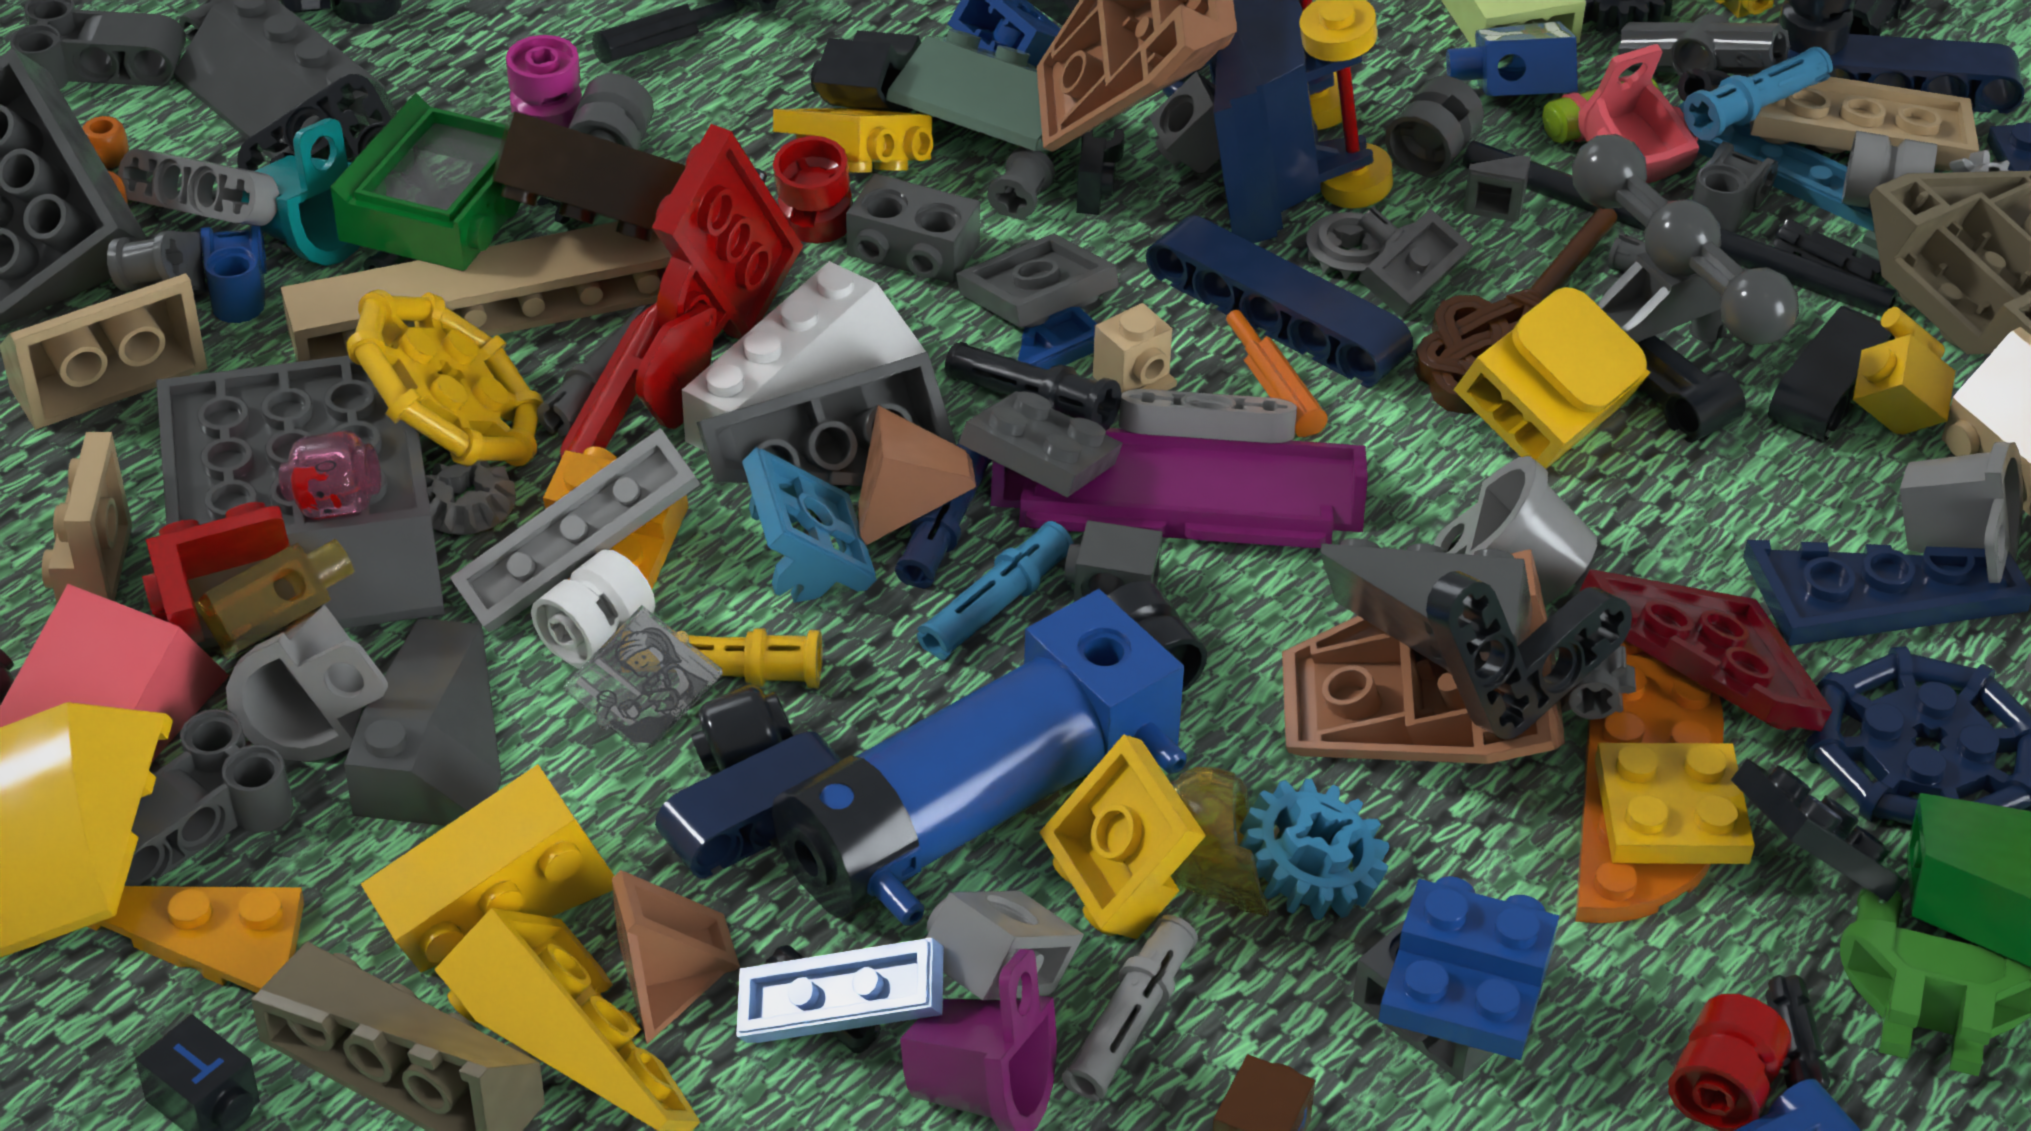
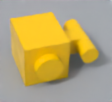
M1889 308L1881 318V325L1895 336V339L1861 351L1853 401L1896 434L1904 435L1947 422L1956 371L1941 359L1945 352L1944 345L1900 308Z

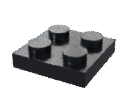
M1747 758L1731 778V781L1790 841L1886 902L1891 899L1905 881L1884 861L1891 852L1890 849L1872 834L1857 826L1856 824L1859 821L1857 817L1826 795L1821 801L1809 795L1811 788L1784 767L1777 765L1769 773Z

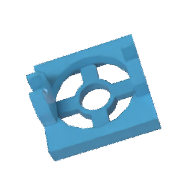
M756 447L742 461L752 493L749 504L751 517L756 521L760 519L768 548L784 555L775 565L772 586L776 595L780 596L793 587L791 595L795 603L821 597L836 582L859 592L867 590L877 580L868 549L860 537L859 523L848 493L762 448ZM808 510H812L822 523L818 522ZM798 521L808 531L809 535L793 528L791 524ZM830 535L835 537L839 550L833 547Z

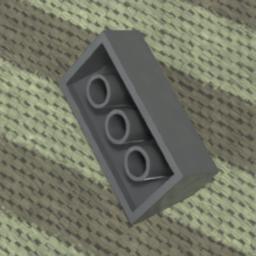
M225 0L212 6L174 72V78L246 139L343 76L359 74L379 82L278 0ZM358 90L352 92L355 102L349 106V109L362 113L370 125L381 122L369 118L362 106V101L368 94ZM319 116L309 117L303 123L301 129L321 121ZM323 136L319 137L314 142L313 146L317 145L322 140ZM346 144V156L349 157L354 153L349 144ZM289 146L278 153H273L266 150L262 151L270 159L274 158L281 152H286L295 155V152H293L289 148Z

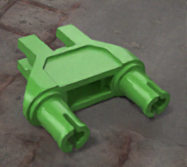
M1866 888L1861 889L1857 898L1856 921L1850 924L1841 936L1840 956L1844 970L1855 989L1883 1018L1878 1052L1908 1059L1913 1028L1918 1026L1953 1035L1949 1070L1979 1076L1982 1067L1984 1045L1989 1044L1990 1038L2015 1028L2031 1016V967L1984 947L1898 927L1899 918L1903 910V898L1900 892L1896 891L1888 902L1885 901L1884 904L1879 902V896Z

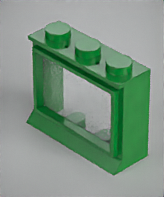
M415 93L330 186L339 241L465 271L478 254L489 247L492 238L509 218L515 216L521 204L520 202L502 197L501 193L504 185L491 181L506 124L430 107Z

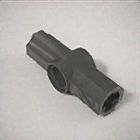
M1706 14L1694 22H1629L1621 30L1618 53L1620 55L1658 44L1663 53L1655 72L1677 73L1679 76H1682L1686 71L1693 74L1692 69L1697 68L1706 72L1718 70L1732 74H1757L1764 69L1787 60L1790 42L1788 30H1784L1780 23H1730L1720 15ZM1643 63L1634 64L1627 69L1636 72Z

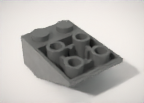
M1356 538L1343 540L1340 545L1321 544L1320 553L1335 602L1449 672V667L1428 621L1426 612L1427 599L1432 587L1442 576L1449 572L1461 571L1489 584L1497 595L1517 646L1529 637L1532 602L1524 559L1514 558L1512 554L1498 549H1480L1475 551L1474 555L1447 553L1443 548L1431 544H1413L1408 546L1407 550L1380 548L1378 544L1372 541ZM1463 614L1459 617L1460 619L1468 623L1472 622L1464 618ZM1491 641L1486 642L1479 649L1474 659V671H1477L1486 663L1491 652Z

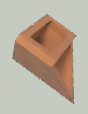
M879 405L877 406L857 508L860 537L866 545L976 487L972 459L966 450Z
M620 870L612 878L617 939L646 1044H648L721 976L727 972L737 970L740 965L723 913Z

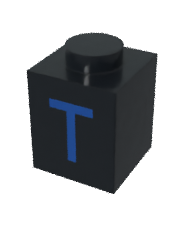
M193 1014L189 1015L135 1058L145 1101L183 1131H234L247 1121L254 1106L260 1102L251 1059Z

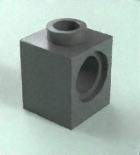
M1087 520L1081 545L1070 544L1065 564V582L1075 583L1074 602L1097 589L1109 595L1120 586L1134 581H1148L1157 585L1160 576L1163 532Z

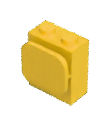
M1564 287L1555 290L1523 315L1513 330L1478 356L1454 388V391L1520 457L1531 456L1547 469L1622 407L1651 372L1646 368L1647 361L1644 352L1626 332L1588 295L1580 290Z

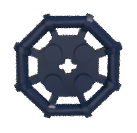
M1906 646L1890 648L1887 656L1845 673L1829 672L1816 685L1833 711L1822 731L1812 730V735L1806 739L1804 749L1807 758L1811 763H1820L1860 807L1858 814L1864 819L1872 822L1877 817L1912 826L1918 799L1908 797L1910 791L1961 799L1984 789L1991 794L1973 802L2031 811V714L1994 678L1995 670L1989 666L1981 664L1978 668L1946 662L1911 654ZM1891 681L1896 690L1873 701L1861 695V693ZM1915 681L1921 682V683H1924V684H1922L1920 687H1917ZM1955 690L1961 691V693L1957 696ZM1980 700L2006 728H1994L1974 708L1977 702ZM1843 713L1861 722L1860 736H1842L1840 729ZM1924 737L1936 741L1940 744L1939 751L1928 745L1917 747L1914 745L1916 738ZM2017 752L2014 774L2008 775L1994 767L1996 753ZM1854 761H1860L1878 781L1873 783Z

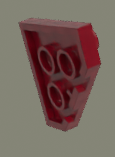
M1589 569L1580 591L1588 587H1597L1626 600L1631 607L1632 622L1625 639L1627 642L1774 728L1790 730L1796 727L1822 731L1833 710L1756 599Z

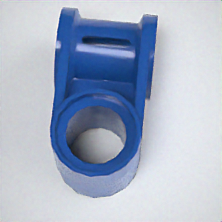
M251 225L249 229L214 232L211 227L201 228L203 261L213 314L219 320L228 323L246 322L259 316L265 306L264 274H267L262 226Z

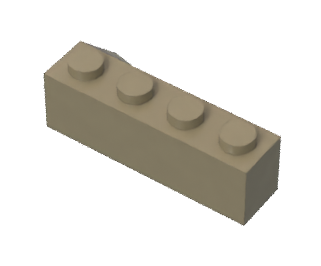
M308 941L251 999L261 1042L427 1131H522L545 1105L540 1062L536 1061L531 1054L513 1043L505 1045L482 1033L462 1015L457 1013L446 1014L419 1000L410 989L402 984H388L363 971L348 956L341 953L331 954Z

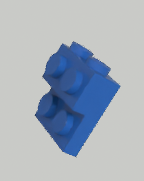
M1442 877L1435 883L1418 879L1401 931L1399 950L1381 1001L1378 1022L1521 1060L1551 959L1560 915L1546 912L1544 906L1538 900L1527 895H1513L1503 901L1476 894L1474 888L1468 882L1457 877Z

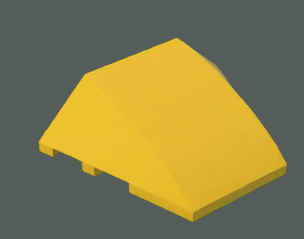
M66 702L0 727V957H5L116 916L139 838L131 830L140 799L152 794L157 778L149 771L158 739H168L173 724V719L166 713Z

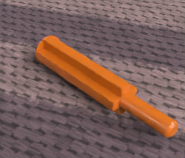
M1240 310L1231 311L1227 315L1226 321L1248 353L1244 362L1270 398L1283 399L1297 406L1296 435L1298 437H1306L1321 432L1328 421L1326 412L1319 405L1277 345L1267 336L1261 340Z

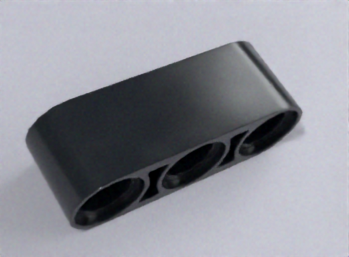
M1840 306L1781 379L1769 406V419L1819 441L1826 442L1829 437L1825 436V433L1828 430L1834 432L1855 405L1851 403V400L1854 396L1861 351L1894 340L1895 336L1882 327L1881 321L1848 307Z

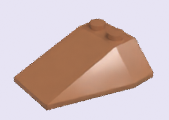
M1079 0L1037 65L1043 148L1052 152L1202 68L1218 50H1222L1230 44L1237 32L1233 0Z
M1531 549L1511 553L1514 558L1524 559L1532 602L1529 636L1548 620ZM1359 616L1282 651L1285 742L1288 753L1308 757L1490 764L1556 750L1565 744L1560 700L1519 736L1506 740L1497 737L1475 725L1471 720L1451 672ZM1555 650L1550 653L1545 661L1542 671L1543 677L1551 672V665L1556 664ZM1497 688L1494 689V691L1500 693L1501 696L1505 694V692Z

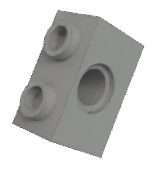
M1021 891L949 892L947 898L935 907L928 919V935L926 939L934 938L944 946V974L981 1000L1000 999L999 976L1001 970L1020 949H1032L1035 953L1039 996H1049L1052 994L1063 977L1084 934ZM1021 977L1017 986L1016 998H1022Z

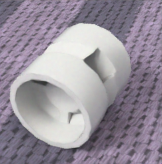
M603 549L573 571L570 580L564 579L536 600L532 605L531 616L540 639L550 652L577 669H585L613 648L617 638L622 639L624 633H630L628 631L629 628L643 614L650 618L656 606L651 587L638 567L614 550Z

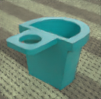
M325 118L296 132L293 139L295 156H286L255 171L273 177L279 191V197L276 198L277 212L272 221L262 226L263 233L287 243L300 259L327 266L343 262L357 251L360 246L339 241L330 186L352 162H347L340 122L336 119ZM321 136H324L330 145L328 160L311 158L312 146ZM243 191L241 202L249 203L250 193Z

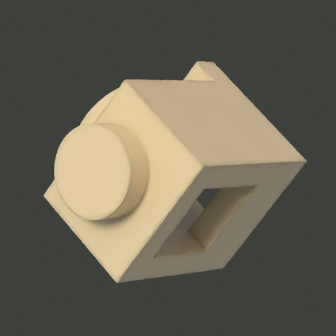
M1144 303L1096 324L1093 377L1097 381L1102 378L1116 380L1120 384L1122 393L1134 389L1170 390L1176 387L1177 380L1169 374L1172 328Z

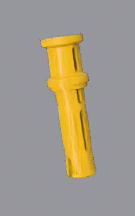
M755 628L753 631H748L746 637L671 635L718 672V676L745 677L746 683H751L758 687H763L766 681L806 682L808 688H819L823 657L821 630L810 629L807 636L768 635L765 628ZM624 633L622 637V642L632 634ZM630 644V645H627V646L621 648V651H622V650H625L626 648H628L629 646H631V645H633V644ZM649 651L637 655L627 663L636 674H657L662 670L661 667L657 669L661 663ZM649 663L648 668L641 670V668H645ZM622 669L623 675L633 674ZM674 670L671 671L669 675H677V673Z

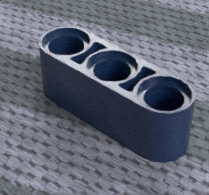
M806 731L797 734L671 796L662 805L656 816V828L693 875L698 878H707L713 875L710 871L711 869L719 865L725 869L771 846L769 840L777 837L772 817L774 798L842 759L818 733Z

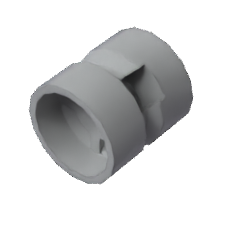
M1856 130L1844 182L1842 204L1871 209L1869 195L1875 187L1907 173H1934L1937 144L1905 139L1897 147L1892 146L1887 135Z

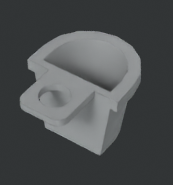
M1999 441L1994 443L1991 452L1909 462L1900 486L1908 550L1924 554L1926 546L1984 548L1989 583H2000L2008 552L2016 560L2021 535L2023 480L2020 453L2016 443Z
M1531 456L1514 459L1484 480L1478 502L1444 527L1436 537L1434 545L1443 548L1447 553L1474 555V552L1480 549H1498L1510 554L1531 549L1544 605L1546 606L1567 591L1584 573L1595 553L1597 536L1548 485V471ZM1463 531L1456 545L1447 552L1453 540Z
M324 604L315 610L299 616L280 634L256 645L239 659L226 686L227 708L230 713L237 716L241 722L244 736L254 745L270 746L277 750L283 759L311 762L331 757L350 748L362 707L383 697L388 688V682L363 647L350 639Z

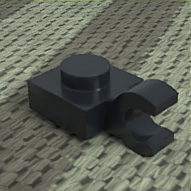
M1115 128L1114 137L1106 141L1107 138L1093 137V129L1082 135L1076 213L1099 215L1102 195L1113 196L1116 163L1122 159L1124 154V131L1122 129Z

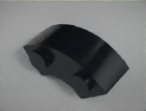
M857 30L853 40L828 38L821 60H817L812 68L811 87L813 92L819 94L829 105L837 107L898 112L908 109V107L887 101L886 96L892 83L920 46L919 35Z

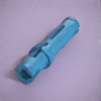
M1048 521L1016 549L1008 548L996 557L994 567L968 589L964 590L928 622L918 627L917 639L922 648L943 661L951 655V652L982 626L986 625L1018 596L1027 597L1038 589L1040 578L1061 560L1067 558L1069 546L1074 544L1067 530L1054 521Z

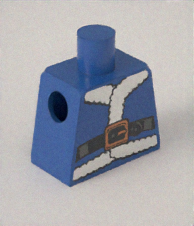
M1560 21L1476 30V47L1447 49L1446 52L1447 76L1462 81L1477 80L1478 86L1487 96L1578 92L1576 36ZM1512 54L1511 61L1506 66L1498 68L1499 61L1504 56Z

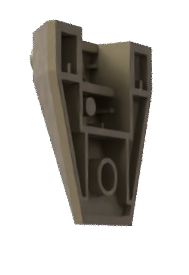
M2031 171L1907 173L1873 189L1869 198L1882 277L1898 291L1899 296L1905 303L1917 308L1939 328L1941 335L1946 341L1959 347L1966 354H1991L2012 330L2022 327L2031 335Z

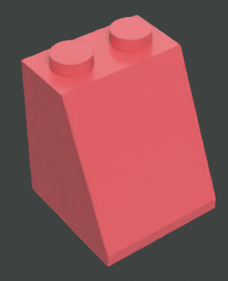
M67 584L0 705V727L66 702L166 713L173 719V724L168 739H158L152 759L153 762L180 732L184 723L197 713L229 675L179 626Z

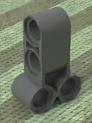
M29 0L25 4L28 26L20 28L10 38L11 48L16 49L47 69L59 90L64 88L68 82L162 86L172 78L186 43V34L183 27L176 20L168 16L147 13L76 10L73 0Z
M212 709L193 715L184 723L180 732L184 753L153 773L157 778L152 794L140 799L131 830L139 838L125 886H142L141 883L150 877H154L156 880L237 826L247 831L260 833L272 831L287 822L292 815L294 807L284 761L280 753L266 745L256 744L247 746L241 722L236 715L226 710Z

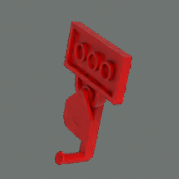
M711 124L701 142L696 144L689 152L685 170L672 193L661 201L652 229L671 254V259L661 280L657 303L647 308L630 323L566 435L560 448L561 458L565 450L583 454L588 447L606 449L636 394L660 425L669 429L678 428L684 422L682 389L711 365L714 338L723 329L727 335L741 339L763 319L803 248L800 239L732 131Z

